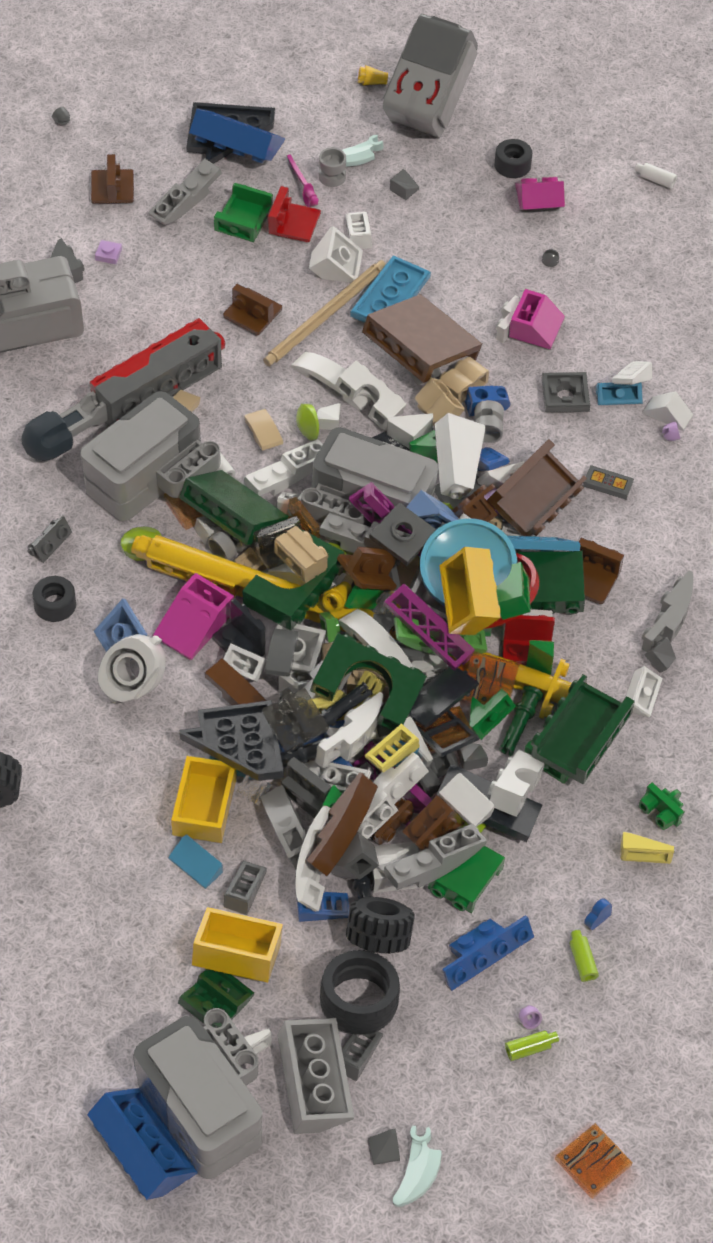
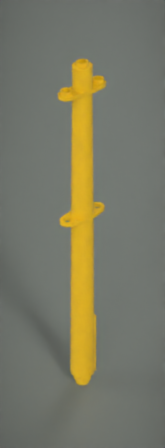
M144 535L136 536L131 548V553L136 554V557L147 560V566L150 569L188 581L197 573L232 594L234 598L236 595L243 597V589L255 575L282 588H297L301 586L160 535H156L154 538ZM323 593L319 597L316 606L306 612V619L320 623L319 613L328 612L322 603ZM344 606L342 610L330 613L339 620L355 611L356 608ZM359 609L372 618L373 614H380L368 609ZM390 630L392 638L397 640L396 631L392 632ZM488 652L472 655L467 663L461 664L458 667L463 671L466 670L468 673L476 675L477 668L479 669L482 659L485 657L486 674L484 678L493 680L495 664L498 661L494 681L500 683L501 673L497 678L499 661L506 663L501 684L522 690L524 686H533L543 693L545 700L539 714L541 719L547 718L552 713L554 705L550 704L551 701L558 703L562 697H567L569 687L572 682L560 679L561 676L566 677L570 666L562 658L554 676ZM475 658L479 659L478 664L473 662ZM482 670L480 673V677L482 678L484 675V670Z

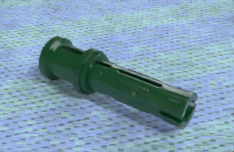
M524 686L522 689L523 695L520 701L515 704V715L499 746V751L503 754H506L508 750L509 756L514 754L528 720L536 714L535 708L537 703L542 700L543 693L533 686Z

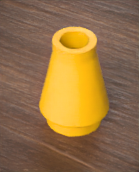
M367 65L365 67L360 66L358 83H363V86L387 85L388 72H383Z
M343 581L326 591L323 595V606L330 612L342 610L352 591V586L348 582Z

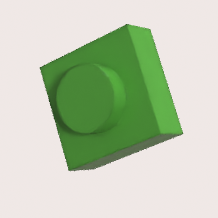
M329 611L319 613L321 629L326 630L325 639L328 643L333 642L337 633L340 632L339 621Z

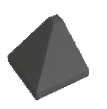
M396 1128L368 1138L373 1165L400 1161Z

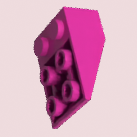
M195 573L180 589L153 636H158L162 639L161 642L192 660L212 638V635L231 617L230 601L234 599V596Z

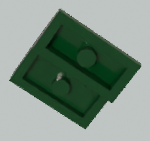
M206 969L198 976L197 982L179 997L178 1004L202 1023H204L206 1013L214 1008L224 1010L232 1020L253 998L255 992L231 974ZM217 1022L211 1024L210 1026L218 1028L221 1027L222 1024Z

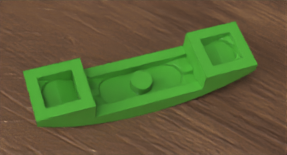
M397 617L394 618L397 640L413 649L436 654ZM412 619L416 625H419L418 620ZM484 630L474 636L460 635L475 649L473 655L486 653L487 644ZM430 634V638H431L434 642H438V641Z

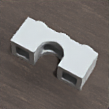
M358 361L351 364L338 377L334 386L350 402L360 395L371 398L374 405L368 417L384 430L387 429V418L400 416L406 406V403L399 395L392 392L382 380L377 379L366 366L361 365Z
M520 750L516 752L513 758L509 757L504 769H500L496 781H492L488 790V795H491L490 801L495 805V808L517 817L525 804L528 791L533 792L539 783L545 764Z

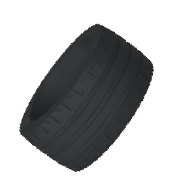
M353 950L339 954V956H336L329 962L324 970L320 986V1004L326 1019L336 1018L338 1029L354 1035L375 1033L387 1026L393 1019L399 1003L400 982L398 973L390 961L375 952ZM366 979L377 984L384 991L385 997L377 1003L367 1006L352 1005L343 1001L334 989L347 980Z

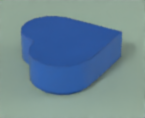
M605 898L598 900L593 906L592 911L586 916L585 925L591 930L598 927L612 915V904Z

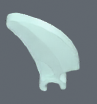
M372 135L369 137V140L361 144L343 149L346 154V166H357L374 160L375 155L373 151L382 150L384 148L383 141L378 142V135Z
M412 1126L410 1130L412 1139L410 1158L404 1179L393 1197V1204L396 1207H402L416 1201L428 1191L437 1177L441 1165L442 1152L441 1150L430 1149L427 1146L432 1136L429 1127L426 1128V1133L422 1137L416 1135V1126Z

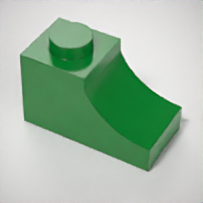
M521 562L512 564L508 577L501 584L497 585L496 589L500 615L503 620L531 612L528 575Z

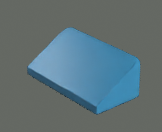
M642 382L636 384L597 383L595 385L598 405L643 404Z
M185 835L168 857L170 861L204 889L223 873L222 863L188 835Z

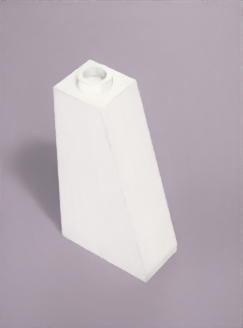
M447 413L435 423L440 490L442 495L460 500L474 489L485 425Z

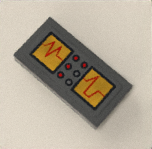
M590 465L586 475L587 479L583 482V486L627 500L634 478Z

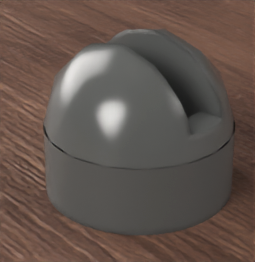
M59 107L53 112L52 119L61 126L66 125L70 121V113L65 107Z
M554 249L546 250L542 256V263L548 267L558 265L559 253Z

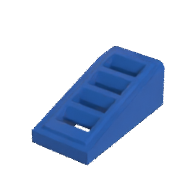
M482 448L477 471H490L507 465L510 462L509 458L492 448Z
M324 892L321 909L316 912L306 908L297 899L299 922L348 918L350 911L348 893ZM341 900L342 910H337L336 901ZM326 901H331L332 910H327Z

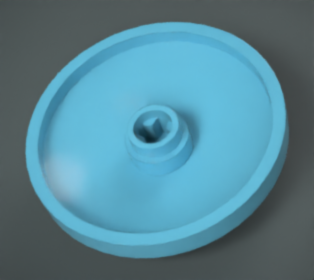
M459 519L444 524L428 538L420 557V572L425 588L437 602L445 606L439 565L464 547L490 549L496 585L501 584L508 577L512 564L517 563V556L510 539L498 527L479 519Z

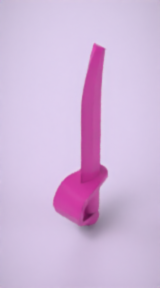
M291 154L287 155L292 169L304 186L302 196L307 207L318 205L319 199L314 192L312 184L306 181Z

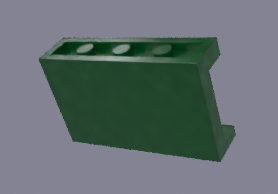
M223 470L187 477L179 497L245 545L253 543L257 531L268 529L277 536L282 535L289 517Z
M582 551L516 552L527 557L533 563L539 575V589L530 604L531 610L552 611L553 614H577L584 612L585 590Z
M582 674L578 681L574 680L572 682L567 697H562L559 700L555 714H550L543 725V731L541 733L537 732L531 741L533 746L532 757L581 784L586 782L633 713L635 700L627 696L623 702H620L586 683L587 676Z

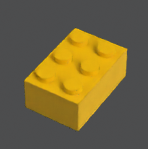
M464 547L439 565L449 634L474 636L500 619V606L498 605L497 585L494 580L490 549Z
M186 756L171 819L173 836L184 837L188 835L192 839L222 843L237 779L235 768L218 760Z
M207 907L193 943L192 966L268 983L281 946L283 924Z

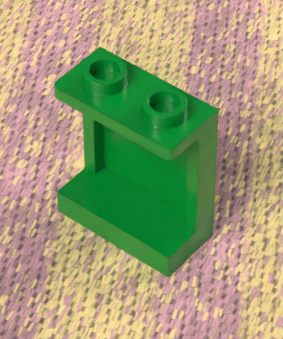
M234 183L232 185V195L222 212L217 211L214 216V231L254 243L273 206V194Z
M484 845L460 866L429 883L428 889H430L435 897L445 898L452 902V905L459 911L466 910L472 914L475 903L494 876H499L503 870L505 857Z

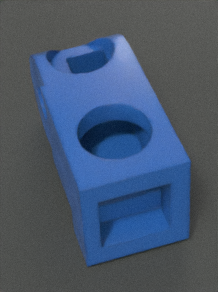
M494 385L468 387L464 401L469 417L474 416L475 406L481 401H496L503 406L504 411L511 405L506 388Z

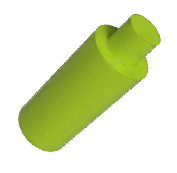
M574 930L571 932L572 940L569 944L582 982L595 980L599 977V973L586 936H582L581 930Z
M544 1030L506 1042L505 1050L509 1060L514 1061L551 1049V1044L559 1042V1037L556 1031L548 1034Z

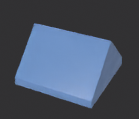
M420 490L406 507L436 530L442 522L447 524L451 521L459 520L447 505L423 490Z
M121 599L94 630L106 652L125 637L137 634L147 636L146 631L126 599Z

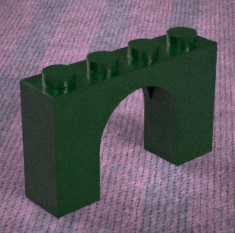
M312 534L310 535L313 543L318 547L322 546L328 554L326 571L318 576L316 575L315 578L297 588H282L255 575L242 591L244 605L291 631L296 624L302 623L306 612L316 606L321 594L324 591H328L337 575L340 576L344 571L337 557L339 554L345 555V552Z
M337 633L312 682L310 691L332 702L343 679L350 672L358 669L375 671L384 678L389 688V698L377 724L391 731L395 730L400 724L404 725L427 676L418 668H409L401 664L395 657H387L379 653L372 646H364L356 642L349 635Z

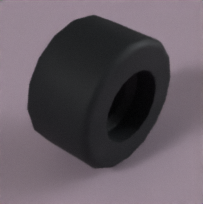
M507 139L499 143L495 152L494 167L496 171L504 177L513 179L527 175L531 170L533 154L530 145L520 139Z
M56 575L47 576L34 586L32 592L34 610L40 618L49 622H60L69 618L74 613L77 606L75 588L68 579ZM52 595H59L63 597L61 600L56 602H50L46 600L48 597Z

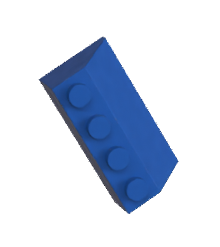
M201 109L196 110L189 132L196 135L195 139L204 143H207L208 140L215 142V147L226 150V147L232 148V153L240 156H245V153L252 155L251 159L263 163L264 160L272 161L285 141V138Z
M139 1088L106 1092L87 1114L93 1122L94 1128L100 1132L109 1149L116 1155L123 1165L124 1171L130 1175L138 1187V1191L146 1200L163 1197L198 1174Z

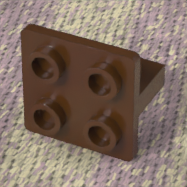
M107 154V170L91 171V203H133L134 170L121 169L120 163H116V155Z
M237 283L232 288V304L223 313V318L255 335H260L282 311V305Z
M357 547L354 555H338L337 560L343 566L344 571L354 580V584L357 587L382 591L396 589L397 585L389 576V573L397 558L386 550Z
M437 795L402 832L423 851L429 848V841L461 829L465 822L453 808Z

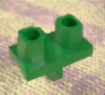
M653 782L647 786L645 795L639 801V808L645 814H649L655 808L660 812L656 816L655 821L662 830L672 825L677 828L682 824L681 818L685 813L681 809L684 804L679 801L682 793L678 789L672 792L666 788L661 790Z

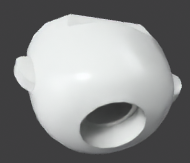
M141 634L125 637L110 647L105 653L98 671V683L102 691L108 696V700L113 704L139 699L159 685L166 667V655L159 645L162 641L161 638ZM131 658L136 660L139 665L138 677L131 672Z

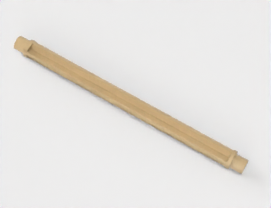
M380 260L376 264L371 265L370 268L298 327L284 341L269 351L268 355L263 359L264 363L267 366H271L274 362L277 363L293 347L298 345L331 315L363 290L365 286L370 284L382 271L386 263Z

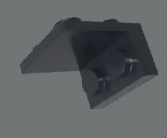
M234 598L230 601L231 622L214 633L212 638L225 652H227L230 644H233L262 657L265 655L266 628L260 619H255L250 614L246 605L240 604Z

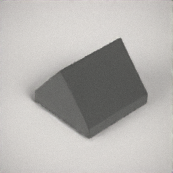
M429 766L426 767L429 772L416 784L429 797H432L440 789L442 783Z

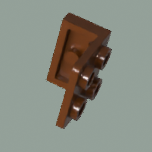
M492 483L486 487L483 484L453 508L452 512L458 518L464 513L471 519L490 522L498 514L484 496L495 488V485Z
M581 537L579 543L580 551L583 554L585 599L598 604H604L621 573L624 554Z

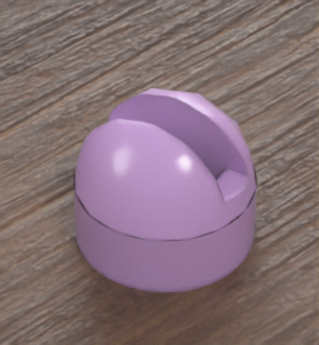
M676 422L664 426L662 433L665 434L663 437L666 440L675 441L680 439Z
M528 1005L521 1009L519 1019L526 1029H534L540 1025L542 1015L537 1008ZM528 1015L532 1016L530 1020L527 1018Z

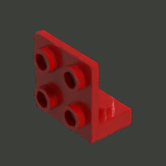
M280 186L268 215L269 234L310 242L320 218L321 210L291 203L292 197H289V188Z
M522 614L505 623L503 658L526 665L530 640L552 642L555 617Z

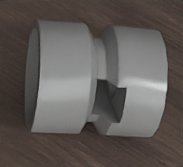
M326 148L319 155V180L328 187L340 186L346 179V154L339 148Z
M481 401L475 406L474 421L485 425L483 442L495 443L503 436L504 408L496 401Z
M224 529L223 532L218 531L207 540L213 555L232 560L236 557L237 553H242L252 545H245Z

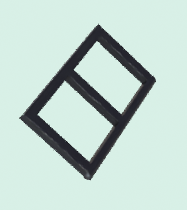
M450 710L445 713L451 719L450 721L426 732L416 724L423 740L441 757L480 739L477 734ZM456 725L470 736L444 749L430 738Z

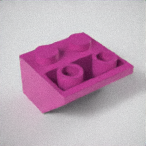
M542 177L541 182H537V178H522L521 183H515L520 209L565 207L564 181H558V177Z
M525 289L511 318L509 337L551 350L565 315L547 295Z

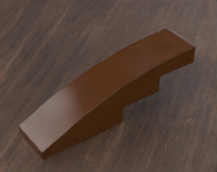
M223 658L204 672L205 678L222 692V698L230 705L267 701ZM273 708L276 727L289 726Z
M361 772L358 773L329 810V813L333 816L318 834L322 841L307 858V861L325 876L330 874L353 840L378 788L375 783Z

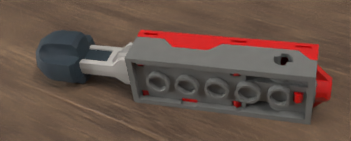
M198 318L193 322L187 323L174 333L168 334L157 343L151 344L138 354L132 355L126 361L113 366L112 369L102 375L96 376L90 381L91 392L85 395L78 404L61 414L54 411H46L26 424L21 440L27 455L39 461L57 458L72 449L73 437L89 427L103 423L110 427L152 394L162 391L173 397L180 390H185L222 368L221 350L225 349L226 345L223 336L218 332L212 331Z

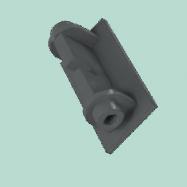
M62 515L59 519L52 520L50 525L42 532L43 536H38L33 543L28 545L29 549L27 551L31 556L37 554L41 562L44 563L70 536L72 530L65 517Z

